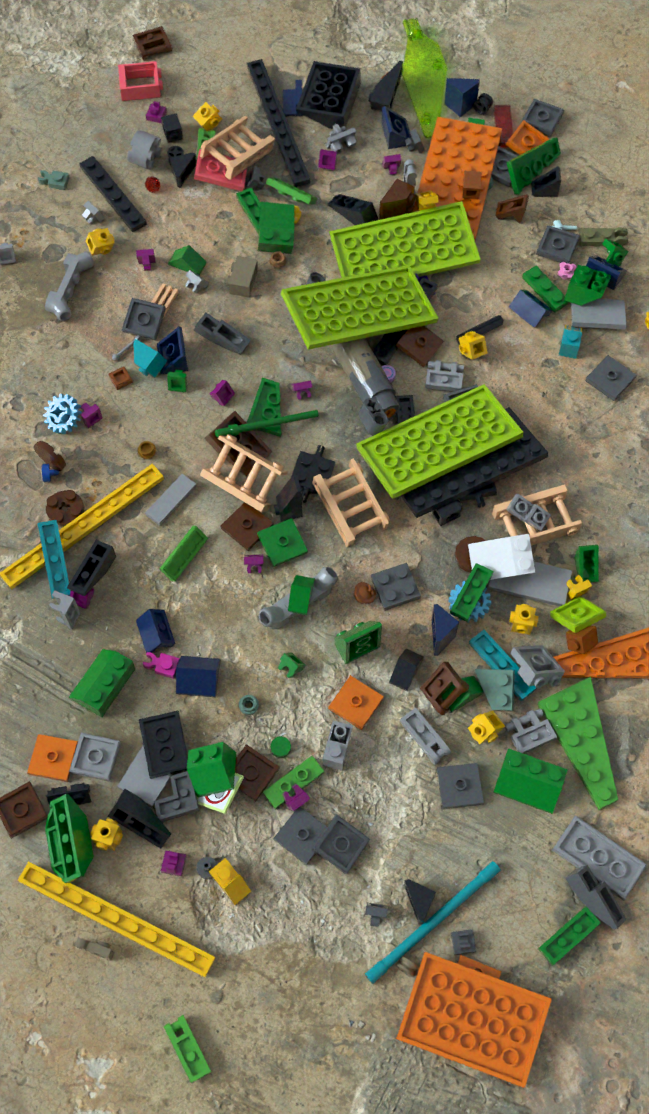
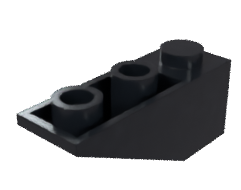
M338 194L328 203L329 207L354 225L379 220L372 202Z

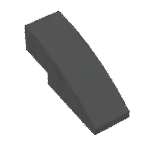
M207 312L204 313L194 328L195 332L209 341L238 354H241L251 341L225 321L221 320L219 322Z
M588 864L575 869L565 878L584 905L605 924L615 930L627 920L606 882L598 883Z

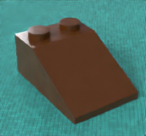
M236 411L226 417L205 437L206 441L219 454L225 443L219 440V437H216L215 430L227 428L233 424H247ZM253 430L240 432L239 435L234 436L237 438L236 442L264 458L272 453V450ZM231 447L226 460L234 466L240 452ZM247 456L240 472L245 476L249 475L256 461Z

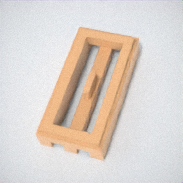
M162 283L151 303L163 305L169 293H171L164 305L166 307L165 316L179 292L178 289H172L171 286L166 287V284Z

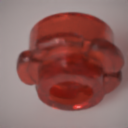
M151 176L146 179L145 187L149 192L154 193L159 191L161 184L158 178Z

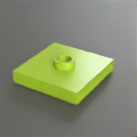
M579 596L550 611V617L572 632L577 633L606 618V611Z

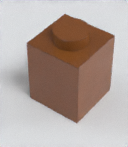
M464 171L462 198L479 199L482 172Z
M590 625L577 633L571 630L567 631L568 650L585 654L598 644L596 626Z

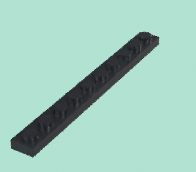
M263 60L247 62L249 74L293 185L299 187L310 184L309 174Z

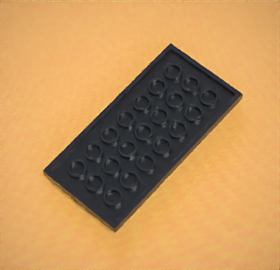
M508 407L505 410L524 432L522 438L401 495V498L414 516L418 518L548 458V451L512 409Z

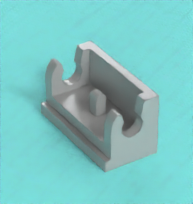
M54 590L52 596L56 598L59 605L50 603V607L60 612L62 618L56 617L57 621L72 630L80 615L76 601L73 597Z

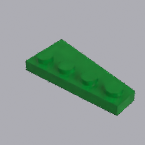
M552 138L507 162L514 195H519L522 189L528 186L535 176H539L542 170L548 167L561 154L558 138Z

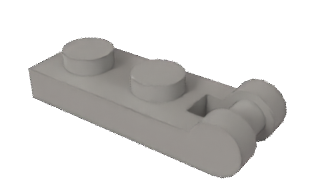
M407 160L404 163L403 181L416 186L417 172L414 169V160Z
M414 708L400 719V723L434 765L440 762V758L451 753L449 747L417 708ZM435 745L439 747V750L436 752L432 750V747Z

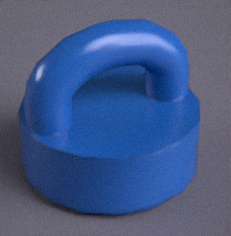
M42 464L43 482H51V476L58 475L59 471L50 470L49 464Z

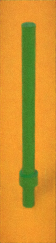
M317 410L242 425L233 424L227 428L215 430L216 437L227 434L235 436L239 435L240 432L315 418L319 416Z

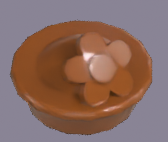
M360 582L355 586L354 597L361 604H370L376 599V592L370 584Z

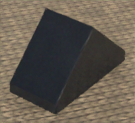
M193 152L170 158L171 169L177 187H182L196 167V154Z
M559 166L531 182L532 196L558 197L561 185Z
M405 649L398 658L389 683L408 691L424 656Z
M410 879L404 880V887L418 925H421L426 918L436 892Z

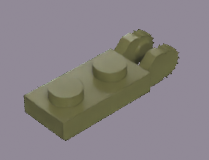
M624 227L616 229L580 228V245L603 246L602 244L605 238L623 246L629 243L628 237H625L628 234V229Z

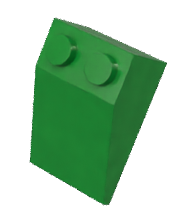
M260 202L258 251H279L292 254L294 246V205Z
M377 621L360 622L349 631L344 630L337 634L335 646L345 664L380 648L382 624Z

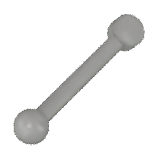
M137 335L134 338V340L137 339L141 341L142 338L139 335ZM133 341L119 353L113 354L112 359L117 361L119 356L134 345Z

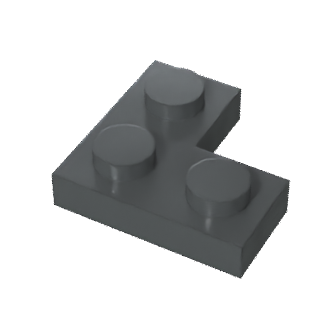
M188 771L170 776L173 796L154 801L157 817L161 822L200 811Z

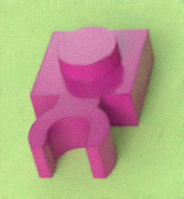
M151 652L146 653L147 658H151L152 661L150 663L143 662V667L146 669L155 668V674L174 679L180 658L163 653L157 658Z

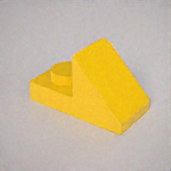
M432 191L415 193L419 211L434 208L436 203L439 202L438 195Z
M226 858L209 871L210 875L234 905L252 892L242 876L235 871Z

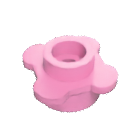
M561 262L558 275L563 279H571L577 267L575 264Z

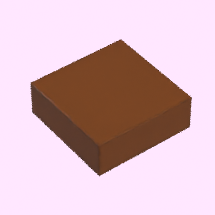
M124 366L108 374L117 390L133 383L131 376Z

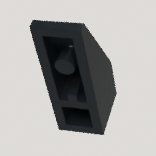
M399 61L377 83L373 92H370L368 102H370L371 109L382 111L384 106L391 109L404 70L403 61Z
M297 474L290 478L276 496V504L273 507L275 515H279L281 522L291 518L303 517L302 491Z
M96 539L67 586V589L85 597L107 573L115 560L114 548Z
M124 788L107 817L161 849L171 836V832L142 798Z

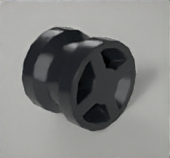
M482 93L478 100L474 102L473 108L477 113L484 115L491 108L494 101L489 94Z
M172 146L168 149L167 154L170 166V158L184 155L182 147Z

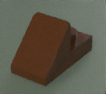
M526 194L498 202L495 216L498 220L514 216L518 223H521L527 208L529 195Z

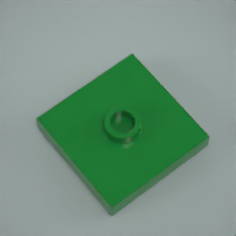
M292 518L257 532L272 567L308 553Z

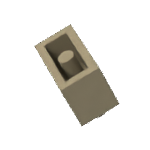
M237 256L236 261L231 265L232 274L228 276L226 285L229 287L230 294L250 298L258 272V261L253 258Z

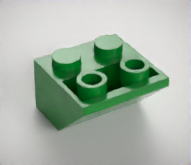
M578 265L569 282L564 300L581 306L602 298L612 275L590 269L587 266Z

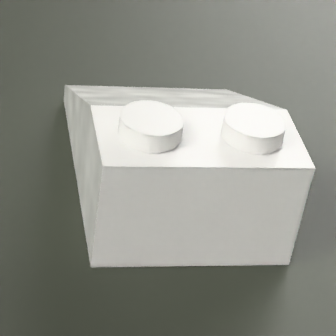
M529 534L468 544L472 569L478 563L494 571L490 580L535 573Z

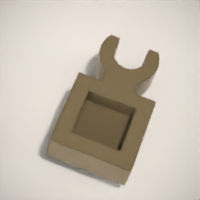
M80 937L76 940L75 946L104 959L112 960L114 952L109 949L111 945L102 941H98L96 944Z

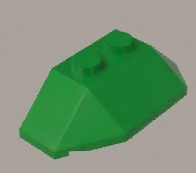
M65 794L50 802L51 809L47 817L45 832L51 868L64 883H69L84 876L94 858L87 816L68 794Z

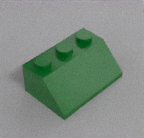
M102 649L69 698L98 716L103 717L136 668L133 661L117 651Z
M508 748L493 793L553 814L568 769Z

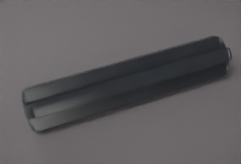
M497 315L457 335L456 341L460 344L459 338L465 336L467 332L474 331L480 335L503 325L504 320L501 315Z

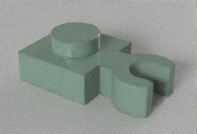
M41 170V177L44 178L38 177V182L41 185L48 184L49 188L65 190L70 176L69 173L53 170L52 174H49L47 171Z

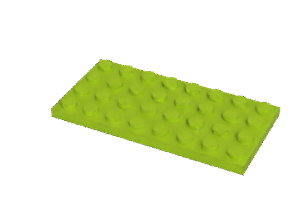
M462 201L329 231L341 278L410 265L414 274L417 273L418 277L478 264L481 260Z
M410 265L286 288L281 291V296L308 350L434 324L439 319Z
M483 384L356 443V448L388 494L394 499L522 438L524 432L487 386Z

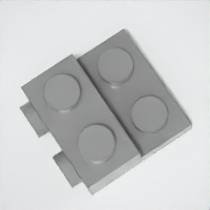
M543 645L513 647L510 653L521 666L518 673L528 686H535L536 688H541L546 684H550L552 687L557 686L565 673L563 668Z

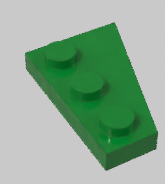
M262 377L247 423L281 417L280 383ZM281 424L257 429L281 437L282 434Z

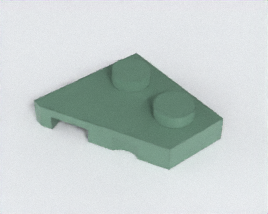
M475 669L491 709L514 711L515 671Z

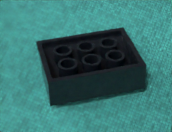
M313 61L296 112L329 129H333L335 124H338L340 128L343 126L346 128L361 85L360 68Z

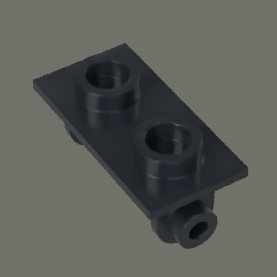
M85 782L70 785V791H67L66 786L51 788V790L47 791L48 795H46L49 807L51 801L65 794H68L77 805L92 802L89 794L90 786L85 784Z

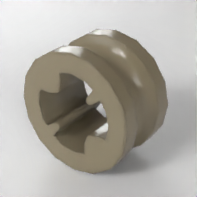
M403 957L401 959L402 963L398 964L397 967L403 973L413 978L414 971H418L419 968L412 961Z

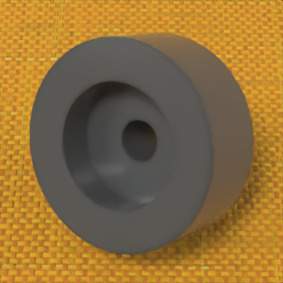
M212 857L201 858L197 863L199 876L207 880L212 879L213 877L209 871L217 865V862Z

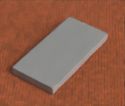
M534 562L535 573L490 580L488 589L560 607L566 602L568 592L566 582L571 579L572 571Z
M576 815L552 849V851L576 868L588 864L597 882L605 881L610 891L622 900L626 899L647 866L646 863Z

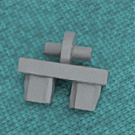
M338 124L333 125V131L329 132L331 137L327 138L328 143L325 145L327 149L331 148L332 151L337 153L343 150L341 143L345 142L348 148L355 147L357 144L355 128L346 130L344 126L340 128Z

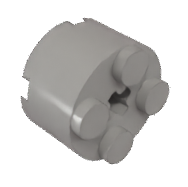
M137 131L130 143L132 151L128 150V161L145 169L152 170L155 157L159 158L161 154V148H159L161 138L145 131Z

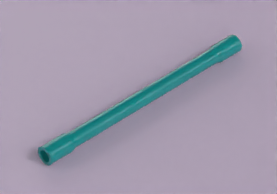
M494 861L488 864L469 884L384 959L378 961L365 973L368 980L374 984L391 966L479 888L495 877L501 871L499 866Z

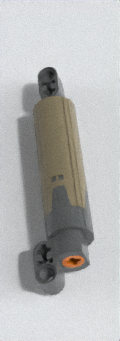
M313 272L309 275L306 285L326 280L320 273ZM365 338L330 345L363 403L358 415L364 427L372 436L382 432L388 421L394 418L400 406L395 399L396 392Z

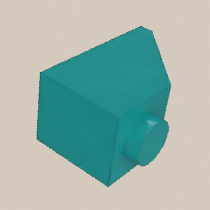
M564 325L559 356L576 359L582 336L581 327Z
M135 339L133 341L134 363L140 367L138 371L145 376L149 374L155 378L167 360L159 352Z

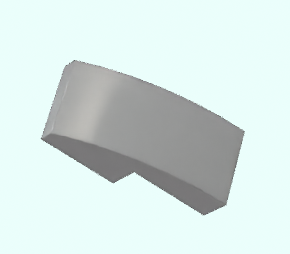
M515 494L506 509L539 531H542L551 516L537 504L533 505L520 494Z

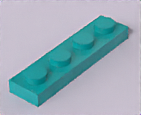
M57 520L37 523L51 597L55 599L52 596L54 590L70 596V590L67 589L69 580Z
M482 630L469 640L470 646L492 670L515 671L514 694L521 702L537 689L535 686H528L518 673L520 668L485 630Z

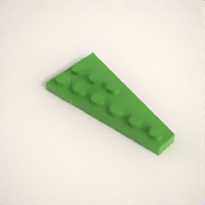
M589 677L539 701L538 706L543 711L545 718L548 719L558 741L598 810H601L617 802L618 796L592 680Z

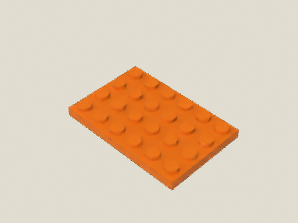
M424 952L396 1039L525 1088L552 999Z

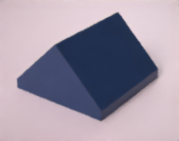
M447 78L444 104L458 116H463L473 108L474 102L478 99L480 79Z
M384 106L382 108L381 125L388 149L405 147V140L412 138L406 118Z
M597 255L589 257L586 264L590 269L612 275L607 285L612 290H615L627 270L610 264Z
M178 326L157 343L158 352L167 360L160 370V373L163 375L168 374V372H175V370L188 371L182 327Z
M434 604L431 618L434 656H438L456 637L459 621L441 606Z
M181 656L176 668V694L216 698L221 660Z

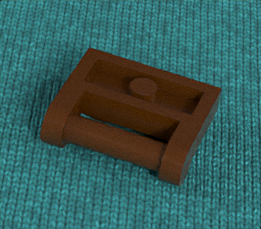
M163 26L133 35V40L142 60L154 54L172 51L171 43ZM164 43V45L157 46V47H154V48H151V49H148V50H144V49H146V48H149V47L156 46V45H159V44Z
M443 662L420 687V690L440 715H445L454 701L469 689V685L460 678L449 662ZM454 684L456 688L441 702L439 699Z

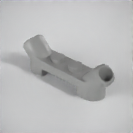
M87 251L78 255L67 254L63 262L66 273L57 292L50 291L46 299V311L55 313L60 321H66L72 315L67 302L73 296V289L75 284L79 282L80 273L94 266L92 256Z
M323 567L313 577L315 578L310 605L318 599L321 601L331 593L332 586L338 580V576L332 568ZM290 594L272 606L260 610L258 617L263 626L279 629L289 623V619L297 614L288 612Z

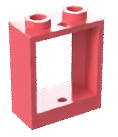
M157 61L118 65L122 101L161 97L160 90H163V84L159 78H162L161 68L157 67ZM153 76L155 79V84L127 86V79Z

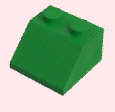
M220 742L188 750L187 771L198 798L234 790L236 751L226 743Z

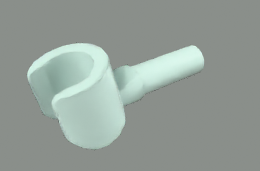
M560 220L554 221L555 226H552L561 230H577V226L562 225Z

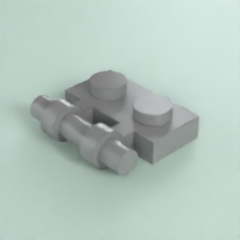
M436 360V362L428 361V368L435 370L427 369L425 388L445 391L462 389L463 373H457L456 371L463 372L464 365L457 364V362H452V364L442 363L440 360Z
M541 709L526 712L527 715L520 718L515 717L505 724L507 732L513 729L517 732L511 735V740L518 752L525 754L557 738L548 719L542 722L539 721L538 718L544 716ZM529 722L532 723L533 726L523 729L522 725Z

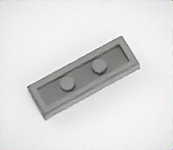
M181 474L145 512L146 516L161 526L197 487L196 483Z

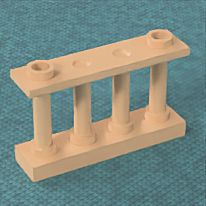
M246 116L237 119L232 125L208 141L205 140L201 145L200 157L203 158L209 153L226 166L225 177L229 180L270 153L275 138L271 135L261 139L245 127L248 118ZM242 132L254 141L256 145L250 146L238 134ZM232 139L235 143H237L244 150H246V152H238L235 148L229 145L227 141ZM221 146L236 159L230 161L216 149Z
M229 434L227 436H219L218 439L225 444L214 466L203 469L200 476L260 512L268 511L271 504L266 502V497L277 475H287L288 471L283 469L284 466L275 461L272 463L236 442L237 438ZM232 447L238 450L240 454L229 476L224 477L220 474V469ZM248 456L256 462L244 486H239L236 484L235 479ZM263 465L270 469L271 472L260 494L256 496L251 493V487Z
M354 458L350 460V469L328 479H323L321 474L313 477L312 482L346 547L354 544L357 534L378 524L385 530L389 524L388 514L386 511H382L362 474L363 469L361 465L356 463ZM354 475L359 485L337 495H331L329 491L331 485ZM363 491L367 499L366 502L349 510L340 511L337 506L338 502ZM368 508H372L376 515L375 518L354 528L349 527L346 523L347 518Z
M565 484L524 496L533 505L537 504L545 511H547V504H556L565 525L554 527L550 517L545 524L547 530L538 533L534 527L525 523L530 534L531 546L565 535L572 536L580 530L582 521L572 522L563 502L568 491ZM511 501L494 505L492 512L494 519L504 520L510 537L518 536L510 517L513 514L506 510Z

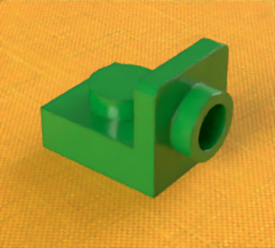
M605 238L602 245L607 248L609 253L606 261L610 264L621 266L629 251L618 242Z

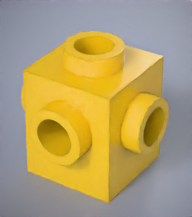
M207 102L193 115V118L206 131L213 130L222 120L218 114L220 111L214 105L210 106Z
M98 228L88 233L86 243L92 256L98 254L105 255L112 250L115 240L108 228Z
M471 331L459 338V350L462 355L470 359H476L488 354L484 336Z
M527 604L516 605L515 611H511L509 622L512 623L511 631L530 635L533 627H537L538 616L535 615L536 608Z
M489 711L472 719L473 724L468 727V730L471 732L473 739L479 744L485 742L490 744L499 737L497 734L505 725L494 711Z
M108 818L106 821L99 819L98 824H94L90 834L95 847L107 851V849L115 851L116 846L120 844L123 837L118 823Z

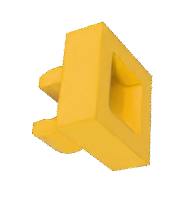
M577 575L575 578L577 584H574L569 579L566 584L570 589L567 594L570 600L586 594L592 587L590 581L586 580L583 582L580 575Z

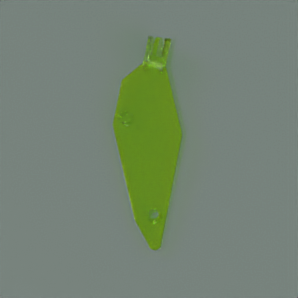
M410 18L409 21L404 19L403 26L408 39L402 76L422 132L426 138H431L437 117H440L447 65L439 44L423 34L418 18Z

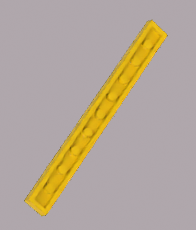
M153 464L149 465L61 528L59 534L63 552L163 481L164 476ZM41 544L0 572V577L11 590L45 566Z
M29 861L17 880L21 884L206 978L216 959L209 953L70 882L64 883L60 877Z

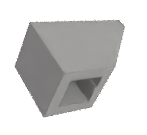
M337 721L332 722L323 755V766L343 771L353 725Z

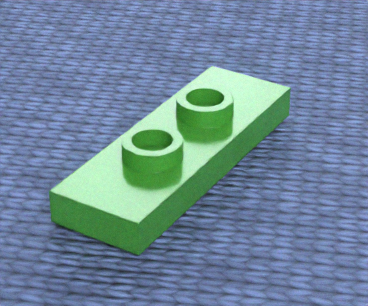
M276 177L268 178L266 184L278 189V193L293 196L292 199L297 202L303 201L307 204H316L317 197Z
M192 526L159 569L171 581L175 582L208 540V537L197 526Z
M310 756L264 790L263 794L276 810L285 803L282 795L283 792L287 791L290 796H293L295 794V790L292 787L294 784L304 789L324 774V770L315 758Z

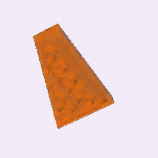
M649 628L600 642L585 654L571 651L554 656L553 658L565 671L562 678L649 679Z

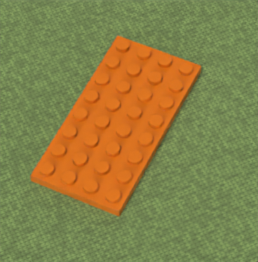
M437 117L418 193L432 191L437 194L439 202L436 203V207L462 201L474 240L476 241L502 128ZM464 171L482 172L479 199L462 198ZM415 200L413 212L419 211Z

